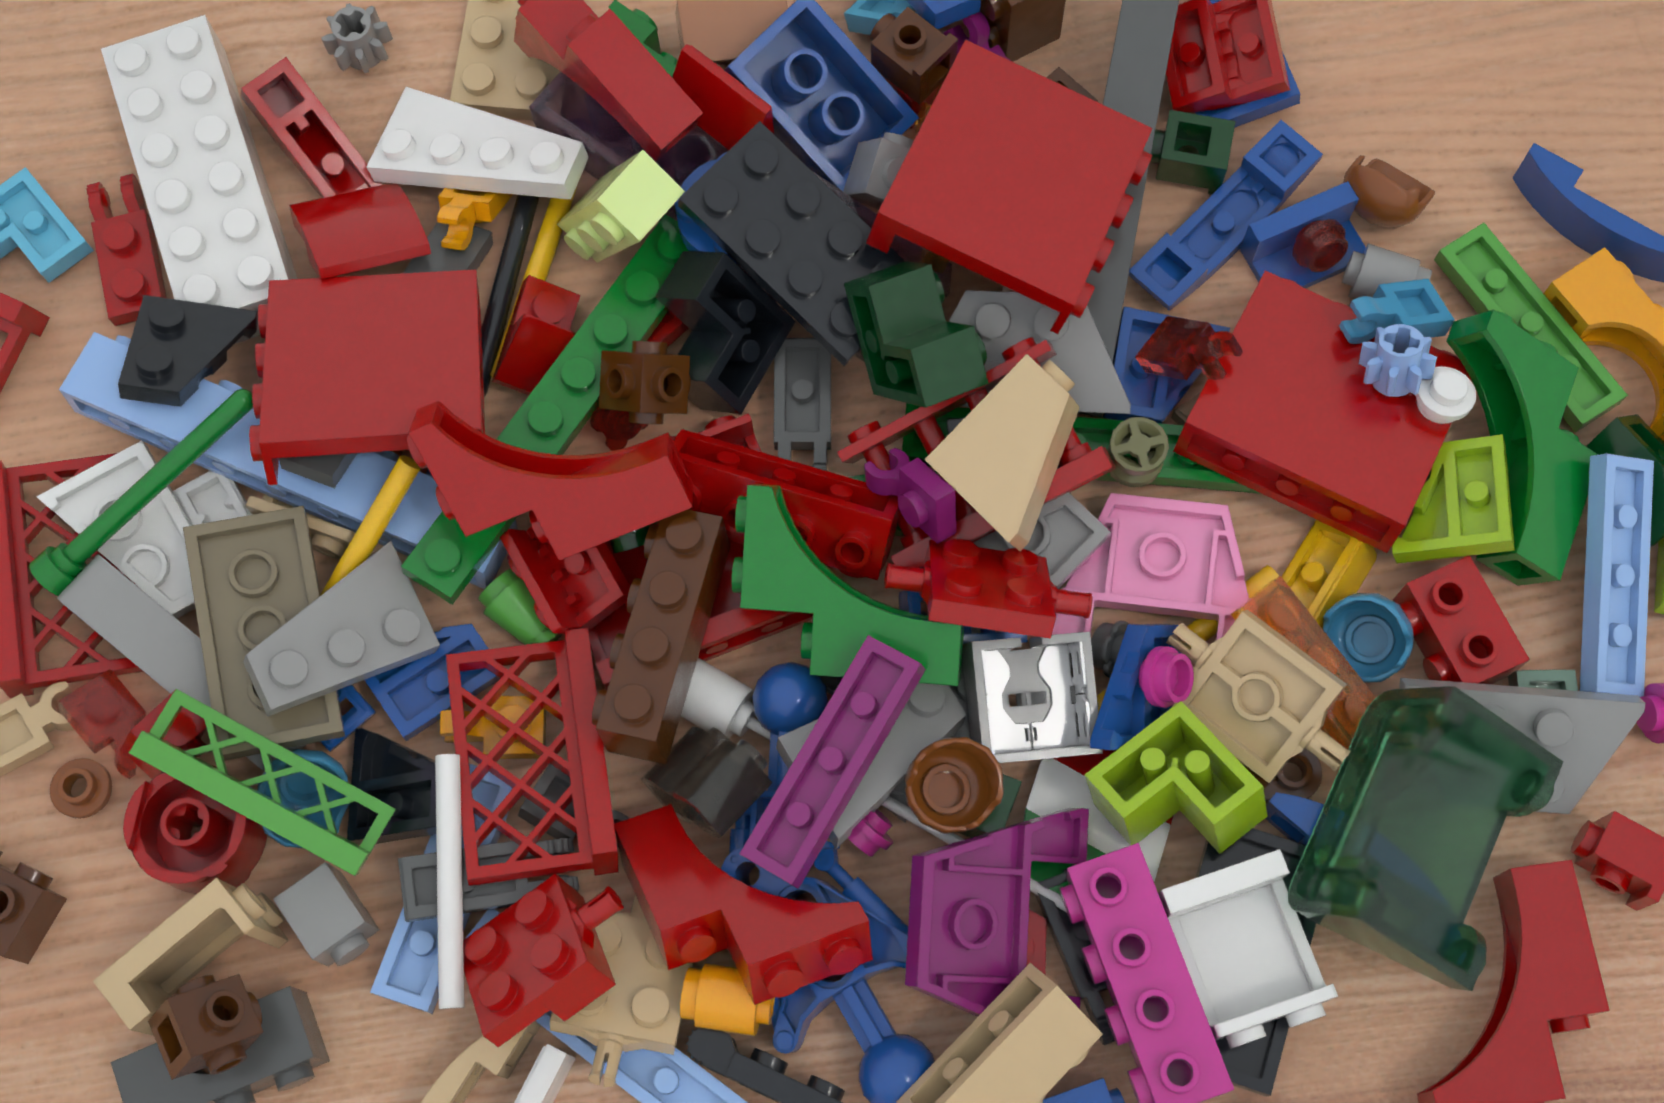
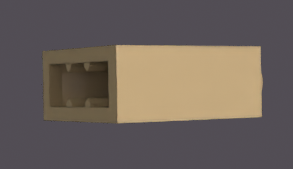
M1028 354L924 459L1008 543L1019 551L1031 539L1080 408L1068 393L1075 383L1051 360H1048L1040 367Z

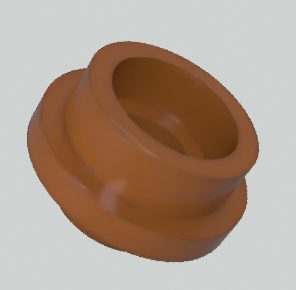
M87 758L74 759L65 763L57 770L50 784V798L55 808L66 816L78 819L93 816L102 810L108 803L112 792V780L107 769L100 763ZM79 778H85L87 781L85 791L81 795L73 797L71 794L73 784Z

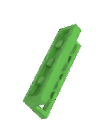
M175 689L150 732L142 731L129 751V754L354 876L358 875L396 810V808L178 689ZM184 707L204 718L211 744L184 751L164 740V737ZM215 725L237 737L219 741ZM248 742L259 748L266 774L239 781L228 775L222 749ZM213 751L217 768L195 756ZM270 755L292 767L274 772ZM303 772L314 778L321 804L295 811L283 805L276 779ZM268 781L272 798L250 786ZM324 784L347 797L329 802ZM358 802L378 813L360 846L337 834L331 808ZM323 811L327 828L306 816Z

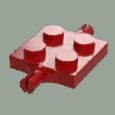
M950 539L946 542L941 541L938 544L934 540H929L923 569L887 563L884 578V589L891 588L918 592L927 604L928 621L1049 639L1052 636L1056 613L1088 619L1093 602L1092 593L1057 589V586L1050 581L1046 557L1037 556L1026 549L1019 551L1016 548H1009L1002 551L982 548L962 539Z

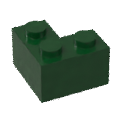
M904 261L844 283L874 395L926 408L989 384L984 367L987 361L985 345L981 337L976 333L974 326L947 322L945 320L942 308L945 297L944 289L940 278L933 271L931 264Z

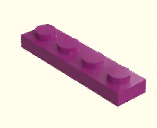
M869 635L866 637L739 853L740 855L799 889L926 669L920 662Z

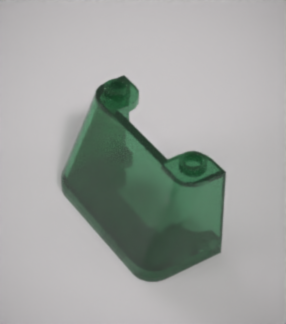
M1455 686L1388 690L1371 702L1360 720L1348 748L1351 753L1341 764L1291 880L1288 890V903L1291 909L1307 919L1445 986L1473 991L1477 978L1486 964L1487 946L1486 939L1482 933L1471 926L1463 924L1506 816H1526L1545 807L1552 798L1554 785L1564 761Z

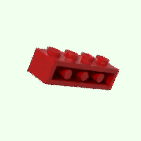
M681 429L673 442L693 481V505L688 510L722 516L728 538L733 542L744 545L745 533L736 532L735 528L738 497L747 496V485H780L786 506L796 528L806 544L823 564L836 568L841 573L850 577H867L878 581L891 552L900 514L898 496L879 495L872 492L867 487L866 482Z

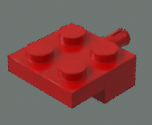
M555 873L463 940L464 973L483 1037L497 1047H500L548 1011H552L565 1022L616 985L595 930L597 926L624 909L621 899L611 887L607 886L604 891L585 903L584 897Z

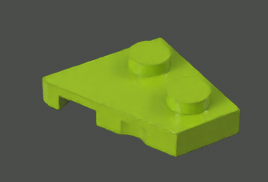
M1503 434L1442 443L1431 468V476L1420 492L1413 508V515L1402 538L1398 537L1392 545V553L1396 564L1515 551L1506 445Z

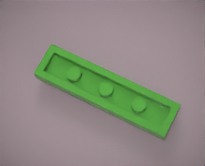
M1485 223L1480 224L1439 250L1434 261L1478 314L1494 309L1509 315L1515 320L1517 326L1536 339L1553 345L1557 349L1558 354L1579 367L1563 414L1564 420L1575 433L1618 406L1628 396Z

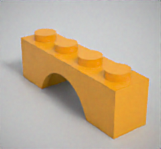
M1604 247L1552 281L1543 294L1586 345L1613 348L1631 357L1642 367L1652 383L1656 400L1654 417L1649 427L1664 441V308L1652 302L1635 282L1631 270L1623 262L1616 260Z

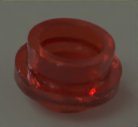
M1334 219L1317 220L1309 223L1297 235L1296 243L1292 250L1293 258L1300 266L1309 267L1312 272H1323L1330 269L1344 257L1348 250L1344 227Z

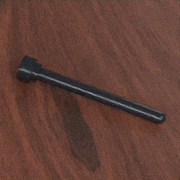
M517 195L482 323L484 397L488 392L492 377L490 374L502 340L539 201L537 196Z

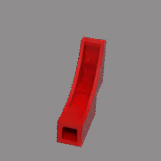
M584 0L517 1L521 7L518 9L515 18L514 42L528 58H537L552 65L584 89L618 121L655 162L661 159L697 127L703 112L611 9L606 11L601 17H598Z
M436 401L417 409L408 432L409 435L407 436L408 447L414 461L422 469L428 467L437 484L436 497L441 510L449 520L456 518L465 537L529 511V518L535 535L542 544L550 543L558 560L690 509L693 505V481L669 432L624 449L587 455L548 454L518 448L493 439L474 429L454 415L440 401Z
M672 804L614 824L622 865L668 970L687 963L702 961L711 954L728 948L752 1002L756 1005L774 997L788 996L803 986L829 976L846 974L859 965L873 960L869 919L859 902L813 903L792 900L746 885L714 865L700 852L685 832Z
M1572 859L1510 868L1493 877L1501 913L1504 942L1503 968L1498 995L1491 1015L1471 1050L1453 1070L1438 1082L1417 1093L1419 1103H1544L1566 1099L1548 1022L1552 1034L1591 1028L1589 1016L1610 1011Z

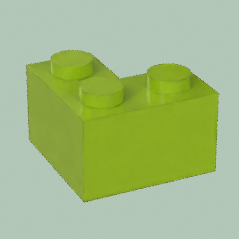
M1182 701L1174 705L1085 774L1094 805L1130 846L1139 843L1173 815L1181 811L1218 853L1221 854L1268 817L1263 785Z

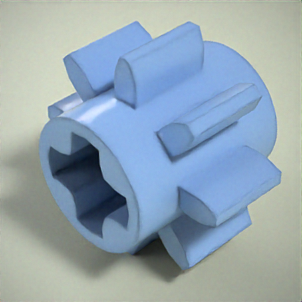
M1394 324L1385 329L1378 327L1374 342L1362 343L1359 364L1366 367L1363 382L1365 384H1372L1378 392L1389 397L1404 396L1410 392L1414 395L1418 394L1421 380L1433 378L1437 357L1429 354L1432 339L1430 337H1423L1419 330L1405 324Z

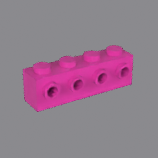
M1139 843L1067 868L1066 879L1069 885L1059 888L1071 923L1075 924L1083 921L1091 945L1081 949L1094 984L1105 981L1114 1006L1108 1007L1104 1011L1117 1046L1128 1043L1136 1062L1137 1068L1129 1070L1127 1073L1138 1103H1200L1235 1090Z

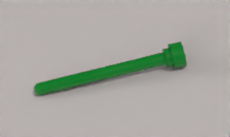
M246 389L235 391L68 545L60 543L56 548L49 546L29 564L30 571L35 579L46 590L59 596L87 566L85 561L253 408L252 393Z

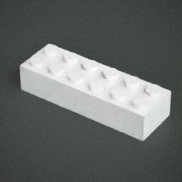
M205 15L102 48L104 62L174 299L257 311L258 320V305L268 304L269 280L297 279L226 51ZM259 324L256 333L251 338L260 335ZM243 335L236 343L245 341L249 338Z

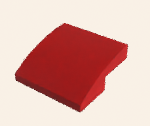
M1190 0L1178 5L1166 69L1174 111L1191 113L1220 109L1260 100L1291 90L1272 0H1221L1213 4L1210 0Z
M389 183L289 205L294 227L305 241L309 263L320 279L431 254L430 244L420 220L399 184Z

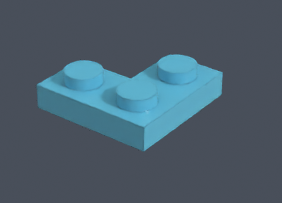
M25 167L0 185V259L19 247L39 273L50 283L94 250Z

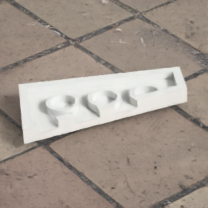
M405 87L366 168L374 182L571 200L589 156L583 142Z

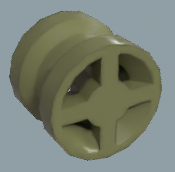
M1131 417L1122 421L1113 430L1107 449L1116 467L1115 470L1109 472L1111 477L1128 487H1142L1153 482L1160 474L1169 450L1168 437L1164 429L1155 421L1145 417ZM1130 454L1132 457L1137 458L1139 464L1129 457H1124V455Z

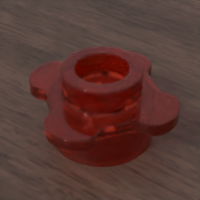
M599 406L593 412L590 419L591 427L595 431L603 433L606 437L605 445L611 451L624 449L628 440L634 438L640 430L645 429L649 425L629 423V412L601 409Z

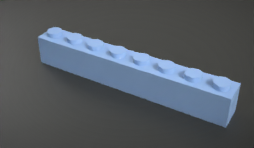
M94 332L59 391L74 412L166 452H170L235 391L243 388L227 380H220L217 385L202 379L199 383V389L181 407L121 399L118 382L131 339L118 335L113 340ZM252 408L193 463L293 507L304 506L307 513L356 533L397 462L399 455L392 451L357 453L335 489L281 469L279 461L278 485H268L263 461L254 462L251 456L250 426L260 425V419H256L254 409ZM427 470L426 474L418 472L379 539V544L385 546L391 541L397 552L409 556L440 515L442 510L436 497L437 484L429 470ZM516 519L509 527V529L518 530ZM501 540L469 583L485 589L494 580L507 554V550Z

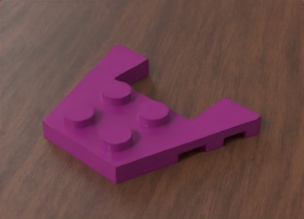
M1063 809L913 855L905 985L978 1017L1026 967L1031 862L1080 864L1087 861L1089 809ZM1067 995L1080 1009L1081 997Z

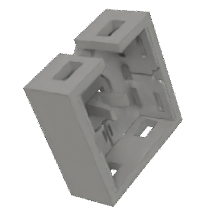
M1090 632L1055 634L1051 636V639L1043 637L1030 638V649L1011 651V649L1022 647L1021 637L973 641L963 644L962 660L970 739L988 747L999 763L1103 753L1102 749L1090 748V738L1098 716ZM1016 694L1017 706L1010 707L1009 695Z

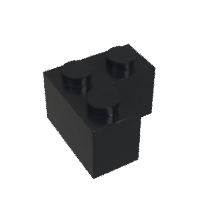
M683 251L655 297L692 330L677 354L690 356L689 375L691 386L688 399L699 409L742 414L796 321L725 252Z

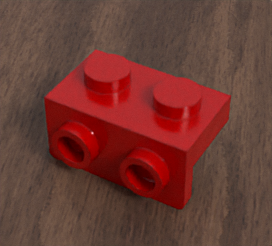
M532 526L528 530L508 529L500 536L508 552L507 561L510 568L524 581L535 601L534 610L537 617L553 633L565 634L564 631L581 628H588L589 631L627 602L630 585L605 542L558 560L550 543L542 544L535 535Z

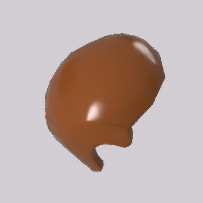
M1360 155L1346 171L1343 183L1347 181L1350 183L1359 198L1354 209L1355 212L1371 224L1389 228H1398L1416 220L1435 195V191L1383 160L1376 158L1371 160L1366 166H1362L1361 163L1365 156Z
M968 737L944 738L929 744L918 753L909 765L904 777L906 783L904 791L910 809L920 823L943 834L965 832L980 826L995 807L1001 803L1004 794L1001 765L988 747Z

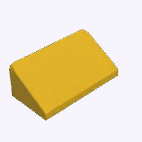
M1316 520L1281 576V583L1273 589L1260 611L1262 616L1309 644L1321 648L1323 616L1336 602L1358 592L1376 562L1377 553L1374 547Z

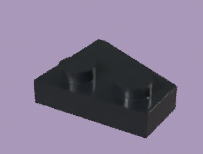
M144 295L118 382L120 398L181 407L199 389L201 380L213 375L227 361V351L243 335L250 339L256 333L258 327L257 311Z

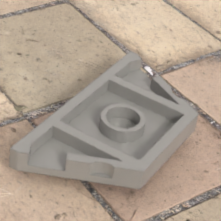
M965 291L949 322L974 326L976 333L981 337L986 348L987 361L984 365L985 371L1005 362L1001 353L1014 344L1030 337L1034 338L1036 344L1047 340L1052 344L1057 354L1048 360H1051L1075 383L1068 393L1079 405L1078 412L1130 414L1131 403L1120 382L1088 305L1080 319L1070 314L1059 334L1051 332L1050 329L1058 311L1018 292ZM1046 360V361L1040 363L1041 367H1042L1048 360Z
M1400 678L1399 684L1417 728L1416 732L1430 762L1432 774L1440 795L1446 805L1570 814L1642 716L1646 704L1638 695Z

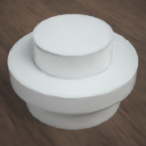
M1435 367L1433 378L1422 379L1419 393L1415 395L1417 407L1421 414L1428 420L1439 424H1448L1464 418L1476 402V390L1471 380L1462 372L1450 367Z

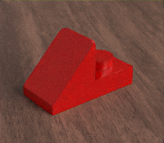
M528 275L522 283L492 382L530 395L576 334L570 329L581 295Z

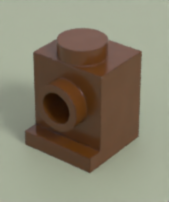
M909 7L897 18L891 13L884 15L876 23L870 35V40L872 41L871 64L881 75L919 105L945 80L957 56L958 39L951 33L945 36Z

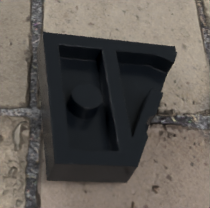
M363 728L356 729L351 784L396 808L376 844L436 834L435 760L381 734ZM358 802L350 803L347 839L360 845L378 813Z

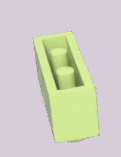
M642 150L600 177L557 225L567 233L564 236V240L576 254L586 260L592 257L598 263L640 242L685 191Z

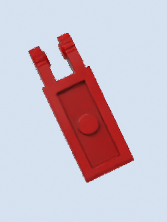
M133 173L120 177V190L128 211L127 214L112 216L108 192L100 182L89 184L86 188L89 208L95 222H91L108 319L114 326L137 320L144 295L167 298L151 218L146 212L140 184Z

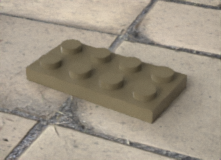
M304 506L183 527L211 708L284 748L345 737L337 690L267 717L243 663L248 652L321 596ZM215 725L219 741L237 737ZM245 742L223 748L222 753L224 761L260 754V750L252 744Z

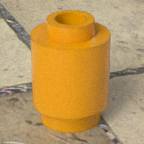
M705 963L702 969L691 967L687 969L681 993L680 1017L694 1020L695 1027L756 1036L759 1024L770 1025L775 997L754 1005L737 968Z

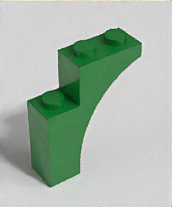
M1493 309L1454 321L1446 342L1459 357L1475 386L1485 413L1490 436L1503 434L1506 445L1515 551L1480 554L1476 556V560L1517 586L1560 581L1588 497L1590 456L1598 455L1581 444L1579 438L1574 433L1559 428L1579 367L1558 354L1557 349L1553 345L1536 339L1517 326L1515 320L1505 313Z
M747 485V496H739L736 504V532L745 534L743 557H735L733 562L732 592L741 593L740 608L813 613V623L804 622L801 635V658L811 659L810 675L844 677L866 637L869 635L920 662L926 670L918 683L958 686L961 679L964 626L928 621V615L916 614L891 607L854 589L823 564L806 544L789 513L780 485Z

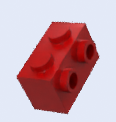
M1471 556L1461 558L1406 583L1393 599L1394 602L1401 606L1412 624L1414 640L1424 656L1423 668L1428 680L1493 684L1508 677L1530 660Z

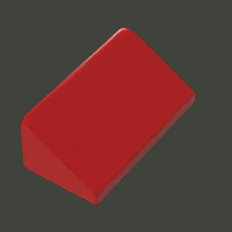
M686 44L681 49L672 78L703 112L697 125L699 128L728 150L759 121L774 134L771 105L692 45Z

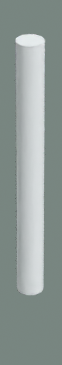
M441 754L435 756L439 1009L465 1008L461 771L459 754Z

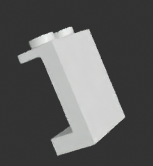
M1280 849L1162 889L1158 893L1215 1041L1226 1037L1230 1049L1266 1037L1262 1024L1281 1017H1286L1290 1028L1323 1017L1326 1013L1322 1003L1338 997L1334 984L1326 986L1283 881V878L1290 872Z

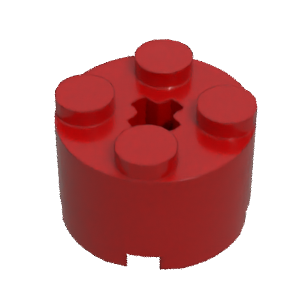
M164 772L157 775L150 782L145 781L134 792L124 816V839L140 868L147 875L192 894L199 893L215 878L234 887L245 883L251 871L260 860L267 840V834H265L262 825ZM193 826H202L201 830L199 832H195L191 837V831Z

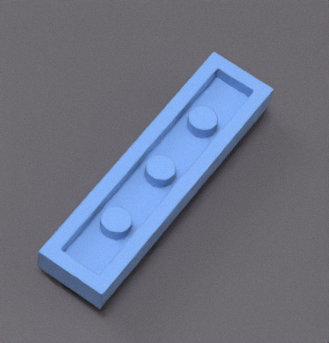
M1614 454L1590 456L1579 691L1644 696L1654 461Z
M470 764V774L475 770L476 765ZM488 772L472 790L473 799L493 812L513 788L491 772ZM508 813L504 816L502 820L506 821ZM475 814L477 831L485 821ZM494 828L481 845L497 843L501 832ZM462 830V848H464L463 830ZM436 834L430 836L424 854L436 852ZM402 908L370 993L433 1014L439 999L437 918L406 922L404 908ZM471 913L463 914V932Z

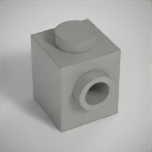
M886 132L883 138L858 142L842 196L879 210L914 140L899 134Z
M326 862L273 899L312 960L328 967L333 963H336L337 966H342L360 956L369 947L367 939L380 930L342 872Z

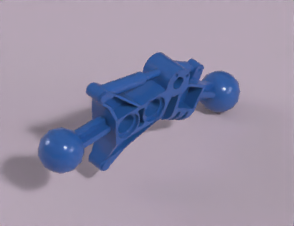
M794 662L778 664L771 667L758 679L752 696L754 714L761 726L770 732L767 791L752 790V792L734 793L728 798L727 807L729 811L736 814L735 829H730L729 855L725 858L721 870L748 886L795 900L800 894L809 892L815 897L817 903L859 902L869 919L873 960L861 964L851 972L846 973L839 981L834 982L824 978L803 986L788 996L775 997L771 1020L774 1029L773 1046L780 1053L787 1054L798 1051L803 1044L811 1021L835 1000L864 1052L859 1064V1083L864 1097L870 1103H896L935 1060L933 1054L922 1041L907 1034H896L867 980L877 974L898 967L906 968L908 926L859 877L853 879L838 864L837 850L840 849V846L835 849L832 842L826 841L814 862V866L820 871L827 872L844 889L843 892L825 880L814 877H805L801 886L797 889L739 854L789 770L776 749L778 737L819 719L828 703L825 684L819 675H810V668L807 665ZM757 866L759 878L754 885H751L749 874Z

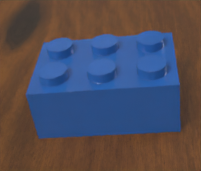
M796 0L724 69L772 106L774 135L837 196L844 191L858 142L883 138L886 132L902 135L919 119L916 113L815 0Z

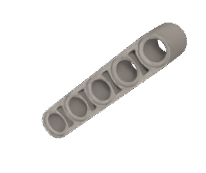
M97 554L62 591L57 599L170 694L175 689H178L211 707L200 638ZM307 744L290 747L286 749L290 751H293L295 749L302 750ZM261 754L246 756L260 769L265 771ZM270 755L271 762H272L273 760L277 759V758L273 757L272 755Z

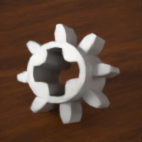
M349 3L334 16L326 18L333 33L323 36L322 41L328 54L334 55L341 70L344 71L351 66L355 69L363 70L364 73H368L369 69L376 66L380 60L387 61L388 55L382 43L391 41L393 37L387 22H380L375 7L370 6L364 10Z

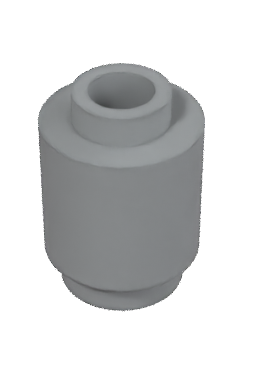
M1368 243L1363 254L1356 251L1352 252L1342 283L1351 286L1348 296L1350 298L1373 297L1379 284L1421 279L1430 280L1432 270L1420 266L1419 259Z

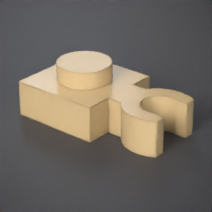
M66 681L57 682L49 686L41 695L40 702L31 707L22 693L0 704V777L53 749L54 746L49 740L47 733L54 729L61 731L73 730L80 727L87 720V716L81 706L72 709L68 713L56 712L57 704L73 694Z

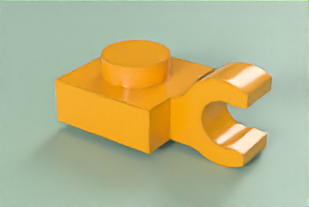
M444 188L438 195L440 210L437 215V222L449 224L447 235L441 241V247L465 250L471 242L474 224L492 222L513 194Z
M500 696L491 708L515 724L533 701L526 696ZM542 709L524 731L545 746L546 710ZM451 710L440 712V736H445L444 741L446 743H454ZM464 711L465 718L469 715L471 711ZM483 716L467 734V742H483V754L487 756L506 732ZM515 740L500 759H539L540 756L518 740Z

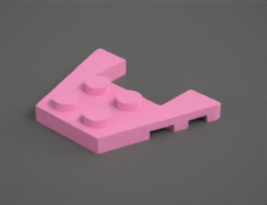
M1110 493L1098 520L1111 532V536L1070 577L1066 587L1062 589L1092 593L1093 602L1090 616L1086 619L1084 617L1056 613L1052 635L1090 632L1091 636L1094 608L1102 607L1216 620L1218 622L1216 640L1223 637L1242 611L1248 609L1254 614L1244 580L1245 573L1228 505Z

